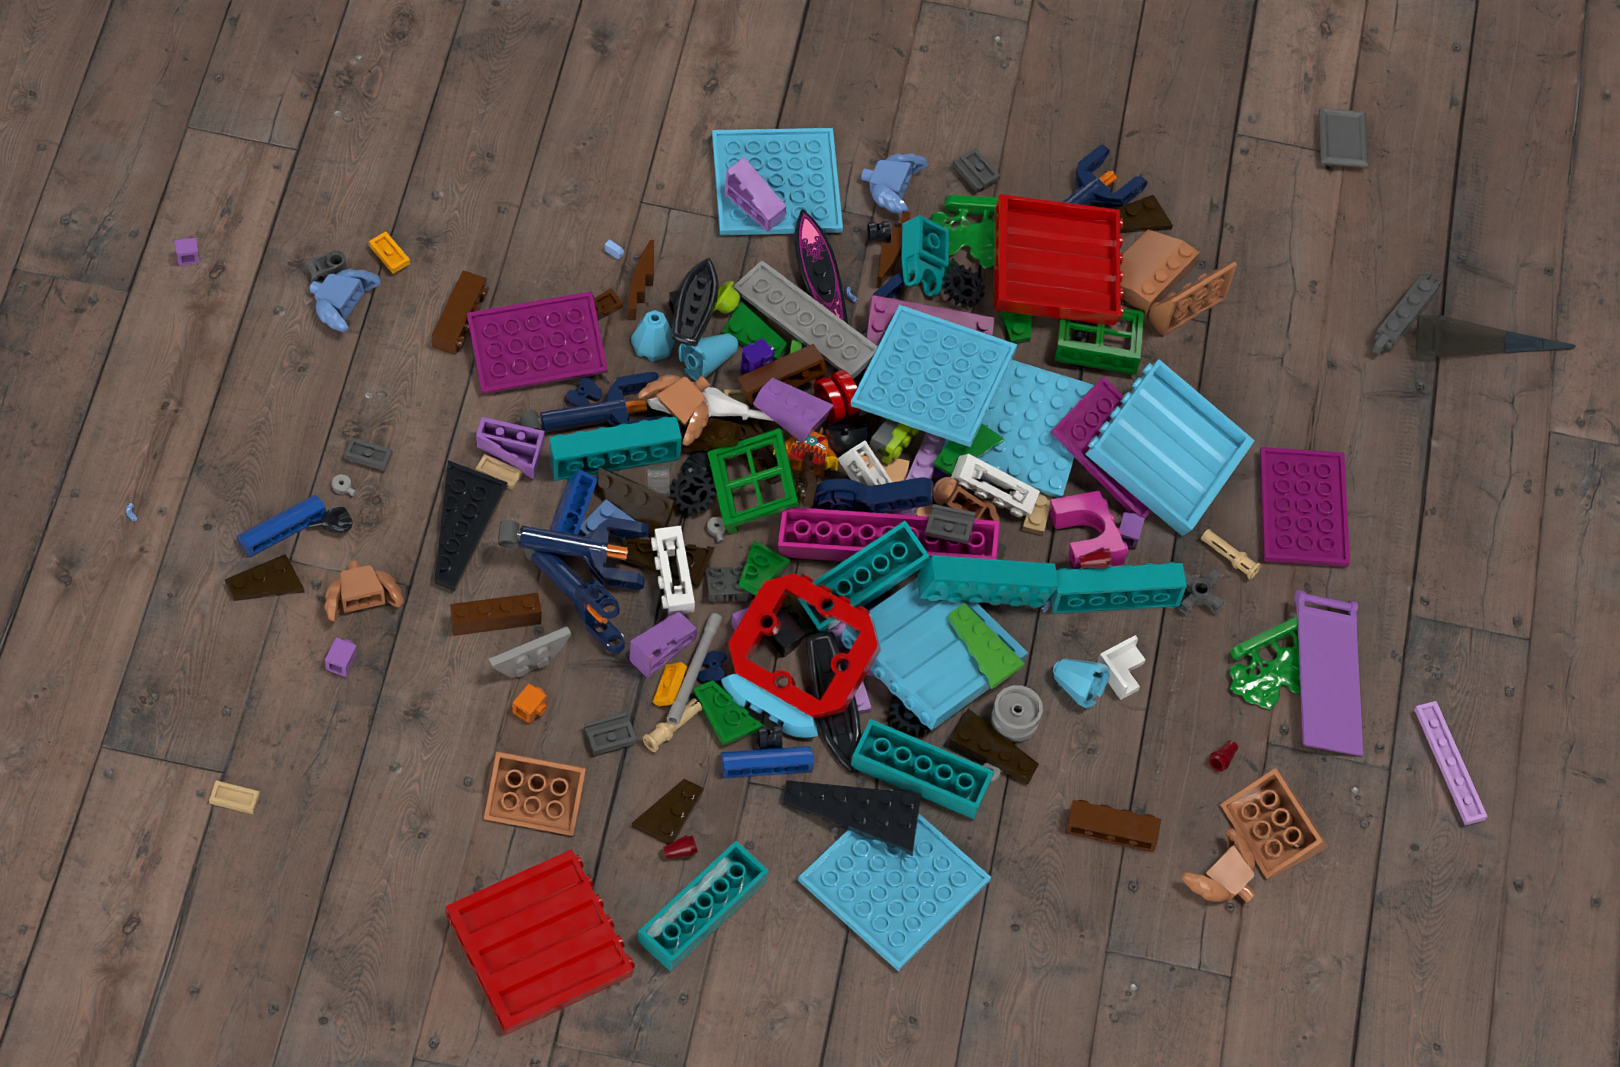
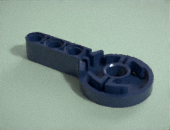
M926 477L868 486L849 479H830L816 485L813 506L810 508L889 513L924 507L932 503L933 481Z

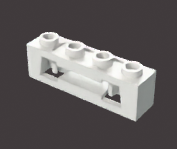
M866 441L853 447L838 458V461L851 480L868 486L892 482ZM865 454L874 465L870 469L867 468L870 462H864L862 458Z
M970 454L959 456L951 478L957 480L956 485L962 489H970L975 492L974 495L977 497L987 498L993 501V505L1011 510L1010 513L1016 517L1030 515L1040 493L1039 490ZM983 477L1006 490L1012 489L1014 491H1010L1007 494L984 481L979 482L976 479Z
M681 526L655 529V537L651 538L652 550H657L658 557H654L656 570H660L661 576H658L659 589L664 590V595L661 596L663 609L667 608L668 616L674 615L677 612L681 614L694 613L695 601ZM675 546H677L676 563L680 585L674 586V594H672V577L668 556H675Z

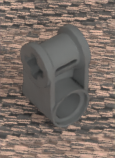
M336 250L309 259L305 263V268L310 272L312 282L323 283L329 274H337L347 269L344 253Z

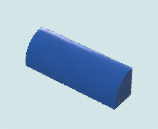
M578 469L569 477L550 530L578 535L598 478L581 469Z
M313 495L237 535V539L251 558L309 527L308 523L322 520L321 518L326 512V506L317 495Z
M811 746L720 753L723 778L810 773L813 771L814 765Z

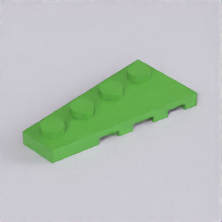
M965 603L949 613L947 617L959 638L964 640L968 646L967 651L971 657L974 656L979 664L978 668L982 674L986 675L991 689L1023 668L1025 663Z

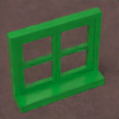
M1123 308L1122 318L1119 319L1132 321L1131 333L1106 329L1105 324L1097 323V327L1071 323L1067 319H1060L1054 361L1137 375L1141 359L1144 312ZM1076 329L1096 333V344L1069 340V330ZM1104 334L1131 339L1130 350L1103 346Z
M780 428L739 441L737 446L718 448L708 452L723 523L730 535L738 532V525L800 506L783 432ZM773 444L778 466L756 473L751 451ZM747 453L752 475L729 482L725 459ZM781 475L786 497L763 504L758 482ZM754 483L759 506L737 513L732 490Z

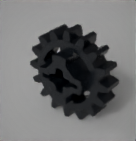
M957 264L952 268L950 267L942 277L944 282L941 286L946 288L943 293L949 294L948 300H955L956 306L961 303L962 308H965L967 305L969 308H972L985 295L983 292L985 286L980 284L983 279L977 278L978 272L972 273V268L965 269L964 264L960 267Z
M686 469L684 476L678 473V480L672 479L671 484L673 486L669 487V492L673 494L670 497L677 500L675 508L680 506L681 514L686 510L688 511V516H691L692 511H695L698 516L701 509L707 512V505H713L712 499L716 496V493L713 492L715 484H710L711 477L704 478V471L699 475L697 474V469H694L693 473ZM685 482L684 488H680V490L678 491L681 484ZM689 490H693V492L696 493V495H692V493L689 492ZM707 494L706 498L700 503V498Z
M894 697L893 704H890L889 711H891L889 719H893L892 726L898 725V731L902 732L905 730L908 735H910V732H913L915 737H918L919 731L925 735L928 727L922 724L919 718L906 708L898 697Z

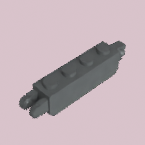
M1429 270L1424 276H1420L1378 328L1374 338L1376 343L1372 349L1373 352L1379 355L1385 347L1390 350L1394 349L1431 303L1437 289L1443 282L1442 278L1439 277L1434 283L1431 282L1430 279L1433 272Z

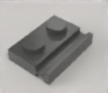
M977 148L960 156V159L953 160L952 166L976 193L980 189H985L1000 180L1001 175Z
M933 504L925 534L929 537L969 544L976 513Z
M627 712L584 724V730L586 731L593 755L637 744Z

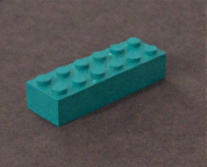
M662 417L651 421L642 420L633 424H620L609 428L600 427L591 431H578L573 434H558L554 437H549V463L554 481L569 479L578 469L590 475L598 474L600 468L613 472L680 460L682 437L677 417Z
M904 521L812 583L818 587L822 584L832 590L831 594L839 597V595L846 597L851 601L850 605L858 608L859 605L864 607L921 569L930 556L907 522ZM797 598L819 632L828 631L840 623L835 618H824L817 608ZM826 602L823 606V610H831L833 608V602Z
M931 555L917 574L919 596L929 601H967L971 604L982 602L991 605H1027L1032 608H1038L1043 606L1058 588L1056 567L1052 563Z
M1168 562L1158 565L1147 563L1140 566L1127 564L1122 567L1107 566V569L1079 568L1069 570L1061 568L1056 570L1058 588L1050 596L1049 600L1052 614L1179 607L1187 587L1183 563Z
M872 719L869 720L851 761V766L858 771L908 792L921 793L922 798L974 820L994 774L993 770Z
M735 841L639 930L638 942L664 967L672 972L767 883L769 870Z

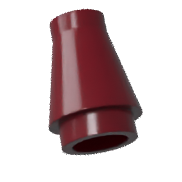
M1102 547L1079 556L1081 569H1107V566H1112L1109 548L1104 549Z
M1229 740L1226 744L1212 752L1209 759L1210 766L1216 771L1228 769L1235 753L1239 749L1238 745L1234 741Z
M685 835L663 847L667 860L693 857V854L698 853L693 835L688 837Z

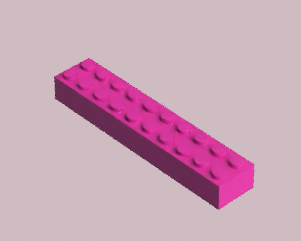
M794 507L782 511L778 549L779 554L786 558L845 561L906 521L930 557L931 555L998 560L1000 521L974 519L969 544L926 536L925 531L929 516Z

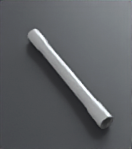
M711 613L707 620L704 633L676 700L671 706L667 716V721L671 724H679L713 637L718 631L722 617L717 613Z

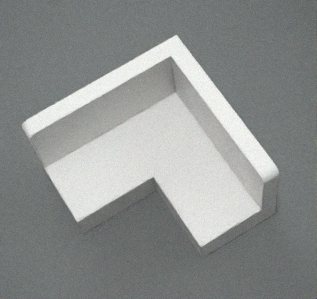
M1136 635L1101 653L1098 659L1099 663L1109 666V670L1106 671L1110 676L1108 683L1120 700L1137 692L1140 688L1130 671L1145 663V658L1136 647L1138 641Z

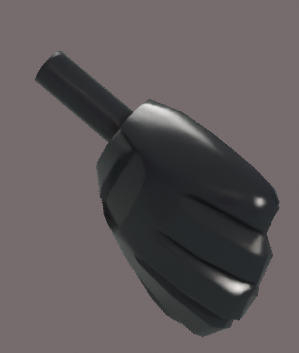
M705 452L690 455L683 464V476L686 469L690 473L697 469V474L699 475L703 471L705 472L704 478L712 477L709 456Z
M335 507L327 510L323 514L322 520L308 523L309 528L323 526L324 530L332 533H345L352 528L353 520L345 507Z

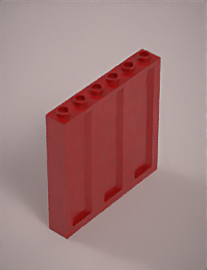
M1000 194L995 205L994 310L1115 326L1118 319L1122 318L1123 306H1120V300L1123 297V288H1120V283L1123 279V271L1120 270V265L1123 261V253H1120L1123 243V236L1120 235L1123 226L1120 210Z
M572 849L445 907V914L505 1035L632 977L633 968H635L633 959L630 955L626 956L623 950L625 947L624 942L619 934H615L611 916L604 913L602 909L604 903L599 894L595 895L592 889L594 887L593 881L589 874L585 875L582 869L584 867L582 859L578 854L575 855Z

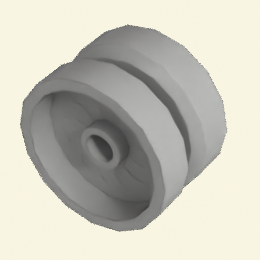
M1012 685L1004 688L996 697L991 713V726L1011 742H1023L1030 739L1037 731L1043 712L1042 701L1038 694L1022 685Z

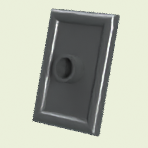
M1319 108L1321 164L1368 168L1366 112Z

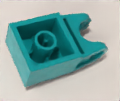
M919 215L902 223L904 283L910 287L918 285L921 281L925 294L935 297L942 289V277L945 273V267H948L949 230ZM915 275L914 280L911 281V276ZM936 282L935 289L931 291L933 283Z

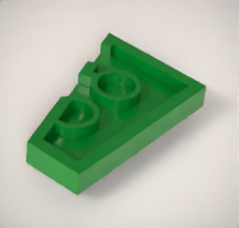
M999 311L1009 342L1014 344L1030 342L1032 315Z
M742 302L722 331V334L729 333L734 336L738 341V345L742 347L749 344L754 345V342L760 339L765 340L774 349L775 356L772 357V361L780 359L787 347V343Z
M981 424L971 447L950 440L933 462V466L951 477L959 456L970 454L978 458L988 453L996 445L998 446L1003 443L1005 438L984 424Z
M754 540L738 586L756 596L765 581L776 579L789 567L790 559Z
M713 680L693 688L692 693L701 704L702 711L723 747L758 732V727L764 726L759 721H755L746 709L738 706L732 700V697Z

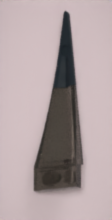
M1417 315L1416 356L1449 357L1571 349L1576 347L1574 344L1510 332L1441 315Z

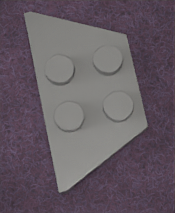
M568 626L494 656L489 659L492 668L511 679L517 676H525L529 671L536 668H544L552 662L571 636V632Z

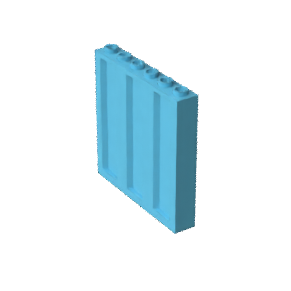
M1158 359L1155 363H1148L1142 370L1144 374L1142 378L1138 377L1131 385L1133 388L1131 393L1128 391L1120 401L1123 404L1120 408L1117 406L1111 412L1110 417L1112 419L1109 422L1106 421L1100 427L1099 431L1101 434L1098 437L1095 436L1089 442L1088 446L1090 449L1085 455L1183 537L1197 524L1255 440Z
M916 578L870 610L869 615L874 620L881 651L870 670L876 678L880 679L889 688L891 693L895 694L904 703L906 708L919 718L922 724L932 731L990 689L989 680L986 675L981 673L974 656L971 657L967 651L968 646L964 640L959 638L947 617L950 612L965 603L1023 662L1028 652L978 603L971 604L967 601L949 602L948 600L929 601L928 599L920 598L918 578ZM847 626L844 629L841 641L846 648L851 649L860 633Z

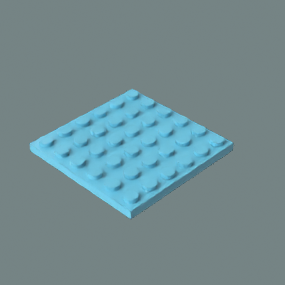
M833 128L712 130L720 235L795 234L796 222L802 209L818 223L824 233H842L843 224ZM743 157L748 160L786 205L785 219L768 232L724 194L726 171Z
M899 305L851 400V406L971 447L1017 350V344Z
M1011 360L982 424L1005 439L1003 443L998 446L996 445L988 453L978 457V459L1039 490L1040 493L1056 498L1063 497L1074 456L1050 431L1094 385ZM948 439L945 440L943 449L945 448V446L948 444V442H949L950 440H948Z
M919 814L913 856L906 854L904 850L895 847L893 849L888 847L882 841L877 839L871 840L848 830L798 877V881L897 971H900L991 881L992 877Z

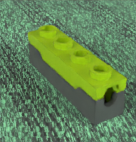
M886 419L871 438L869 447L878 460L889 465L894 458H899L903 447L907 448L912 435L916 436L919 429Z

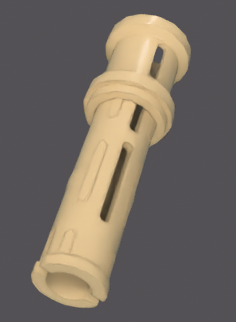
M1207 529L1201 537L1202 541L1230 560L1235 569L1238 568L1244 572L1249 580L1253 579L1259 572L1262 564L1259 562L1255 563L1247 557L1246 552H1239L1210 529Z
M692 699L686 705L681 720L677 725L671 724L668 721L658 723L655 730L649 735L645 734L642 737L646 747L650 751L656 752L662 743L672 739L673 733L702 710L701 704L698 702L695 705L697 700Z

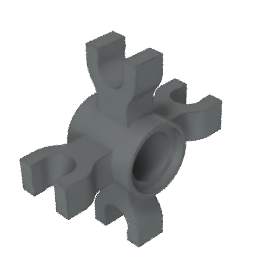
M1184 570L1186 590L1189 591V595L1182 602L1179 610L1187 615L1194 605L1202 606L1206 604L1213 613L1217 614L1222 609L1221 606L1224 601L1211 593V589L1216 585L1217 579L1221 574L1213 570L1206 579L1194 580Z

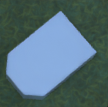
M610 239L605 243V252L614 258L620 259L624 255L622 247Z

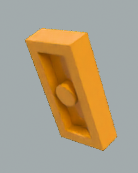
M386 231L369 241V247L392 274L410 265V259Z
M678 662L665 666L653 703L658 707L672 705L676 700L687 669L684 663Z

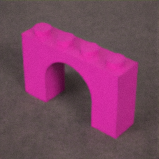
M1100 491L1050 499L1049 516L1055 529L1085 525L1093 527L1101 533L1099 537L1070 543L1069 561L1073 569L1081 568L1079 556L1102 547L1104 549L1109 548L1111 567L1125 564L1128 546L1126 542L1122 541L1121 531L1119 528H1116L1114 516L1112 513H1109L1107 500L1102 498Z

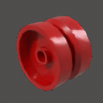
M839 370L832 373L830 378L823 377L814 382L815 397L834 405L826 418L830 423L834 424L843 420L845 415L851 417L861 412V409L851 406V400L857 390V386L845 370Z

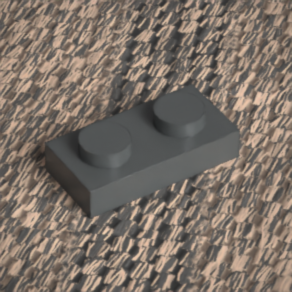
M351 437L344 453V459L385 471L393 452L392 449Z

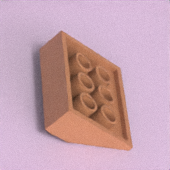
M1147 230L1123 254V261L1120 265V270L1123 271V279L1120 283V288H1123L1122 299L1137 310L1143 311L1144 315L1147 316L1150 313L1151 306L1156 302H1161L1196 266L1200 252L1183 240Z
M1232 262L1209 274L1205 273L1194 283L1186 284L1179 292L1171 293L1164 301L1156 302L1150 308L1148 321L1164 337L1225 300L1237 263Z
M497 751L484 819L574 836L588 767Z
M1277 768L1220 804L1235 830L1245 839L1248 848L1253 851L1255 861L1266 879H1270L1312 858L1329 847L1284 775Z

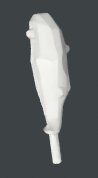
M707 387L702 392L707 399L706 404L709 407V417L742 416L743 420L751 417L774 421L761 410L750 409L748 405L726 396L717 388ZM657 397L646 400L652 409L671 414L658 401Z

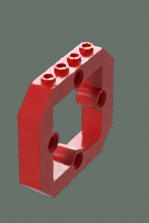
M794 573L763 583L729 640L728 645L735 673L816 720L845 712L880 653L881 647L874 620L869 615L870 611L860 605L858 608L850 605L851 601L842 595L836 597L831 594L832 590L822 584L818 587L812 583L814 580L807 575L802 574L799 576ZM789 593L817 608L824 618H835L860 633L848 654L839 653L832 658L831 668L836 675L821 700L797 688L794 678L787 671L778 670L771 673L750 661L763 636H773L780 630L781 622L776 614ZM826 602H833V608L831 610H823V606ZM772 618L773 624L771 627L764 628V621ZM843 661H848V668L840 671L838 669L839 664ZM787 678L788 684L783 688H779V680Z

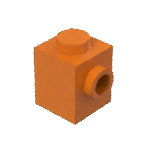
M528 684L512 703L513 713L530 725L538 715L542 716L548 707L546 693L540 687H534L531 684Z

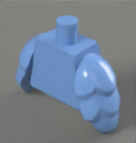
M898 153L891 155L886 160L878 161L875 170L864 168L861 179L870 183L872 197L878 206L886 208L892 213L902 214L903 211L908 212V207L902 199L913 176L912 174L925 169L929 163L925 157L911 153L902 155Z
M350 268L342 270L337 274H329L323 283L313 281L310 285V292L315 294L318 317L323 323H327L331 329L340 332L348 331L349 328L345 320L365 293L364 291H370L372 288L379 286L381 278L365 270Z

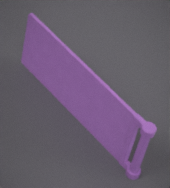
M1297 590L1294 601L1297 606L1303 745L1362 756L1363 737L1356 613L1358 603L1306 594L1305 591ZM1305 602L1345 610L1348 615L1307 607Z

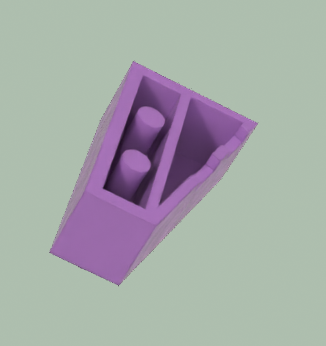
M745 157L726 171L724 194L768 232L785 219L786 205Z
M771 378L762 387L753 405L802 443L826 420L834 406L775 378Z
M482 417L476 434L477 447L502 462L523 471V474L534 480L545 444V431Z
M680 612L668 616L661 623L631 640L630 662L649 678L696 640L697 628Z

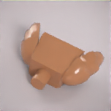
M665 375L659 377L656 381L648 383L638 393V400L657 397L658 401L674 417L676 416L681 425L687 429L682 445L689 446L695 439L700 437L703 428L707 426L709 407L706 404L707 399L702 392L710 384L703 376L692 383L687 377L681 378L676 375Z
M946 477L940 479L935 484L933 497L939 505L944 503L950 508L975 512V520L1000 521L996 507L982 498L974 497L956 485L957 480Z
M358 561L348 563V570L340 573L341 578L334 580L330 584L325 595V610L327 611L328 619L336 622L339 618L342 604L343 611L346 613L383 605L385 600L398 608L404 603L402 590L391 575L380 570L374 571L372 566L369 565L361 567Z
M1232 828L1226 829L1228 850L1203 875L1183 873L1182 880L1190 887L1192 892L1201 895L1205 900L1212 902L1230 901L1238 894L1247 903L1256 895V892L1247 884L1255 876L1253 872L1255 868L1254 854L1248 848L1245 839Z

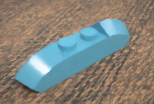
M737 673L721 679L726 693L741 708H745L750 703L749 708L761 714L762 711L770 715L768 719L778 725L781 722L784 723L782 732L788 735L804 738L818 736L815 720L806 713Z

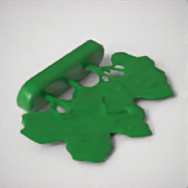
M949 195L945 197L944 208L949 212L959 214L950 218L946 213L936 211L932 214L931 221L949 230L948 256L956 254L962 247L967 245L971 247L970 254L975 259L980 260V264L984 269L994 265L995 220H991L989 215H995V205L998 198ZM966 215H983V221L971 223L967 220ZM959 219H962L959 226L956 228L951 227L955 220L959 221Z
M1297 616L1240 643L1229 651L1232 658L1236 661L1249 655L1252 656L1249 666L1235 664L1230 670L1233 678L1230 689L1235 694L1242 695L1246 702L1258 704L1262 708L1271 710L1279 700V691L1282 685H1288L1291 692L1301 693ZM1292 635L1294 646L1292 648H1281L1277 642ZM1273 645L1277 651V657L1271 661L1261 659L1258 651ZM1257 662H1259L1261 667L1260 674L1255 675L1254 666H1258ZM1262 662L1267 663L1268 667H1264ZM1249 668L1251 669L1250 674L1246 672V670Z

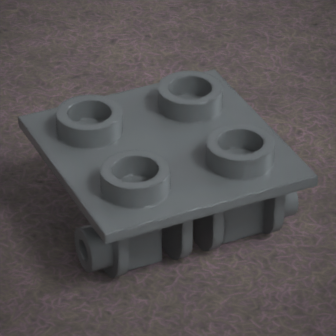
M744 567L707 568L708 601L724 602L725 595V601L728 602L729 594H732V602H735V594L736 601L752 599V593L738 586Z

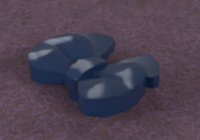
M581 378L577 390H569L566 399L574 407L590 404L587 399L588 395L596 400H601L602 390L598 388L593 380Z
M714 650L706 654L702 665H708V669L699 672L697 676L699 681L706 683L713 680L716 684L722 682L721 679L726 677V673L721 669V664L727 659L723 651Z

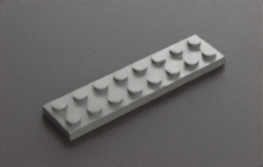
M762 260L733 286L742 298L804 345L809 346L814 343L824 360L838 370H845L852 379L870 364L878 346Z

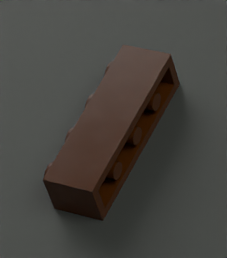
M462 271L432 334L433 348L456 355L459 348H463L466 340L465 334L467 331L470 332L467 313L480 311V302L482 298L485 299L489 291V287L486 286V277Z
M813 343L746 373L737 379L741 393L750 407H754L753 403L758 393L771 378L796 388L827 374L824 358Z
M531 593L450 604L453 636L540 625L542 611L539 594Z
M1073 800L1069 810L1065 833L1154 852L1158 842L1161 819L1151 814H1136L1128 809L1118 810L1104 804L1095 805L1090 804L1086 800Z

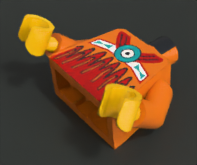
M821 426L804 443L794 436L785 441L791 469L801 470L804 451L813 453L812 462H814L813 473L815 475L824 477L825 470H828V468H834L835 471H838V458L835 451L828 445L827 436L821 435L823 431Z

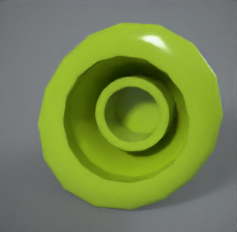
M727 281L719 287L714 311L718 310L727 314L738 306L740 295L732 287L733 281Z

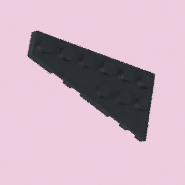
M448 460L435 584L456 591L508 487V482Z
M786 781L783 798L785 805L807 814H815L822 817L824 821L829 823L830 821L840 824L841 828L871 840L877 839L886 843L888 847L893 849L895 847L904 850L906 854L913 856L921 793Z

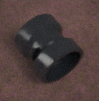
M882 221L877 224L875 222H868L867 234L869 242L891 240L889 221Z
M773 726L772 729L758 727L759 749H767L769 746L782 748L781 726Z

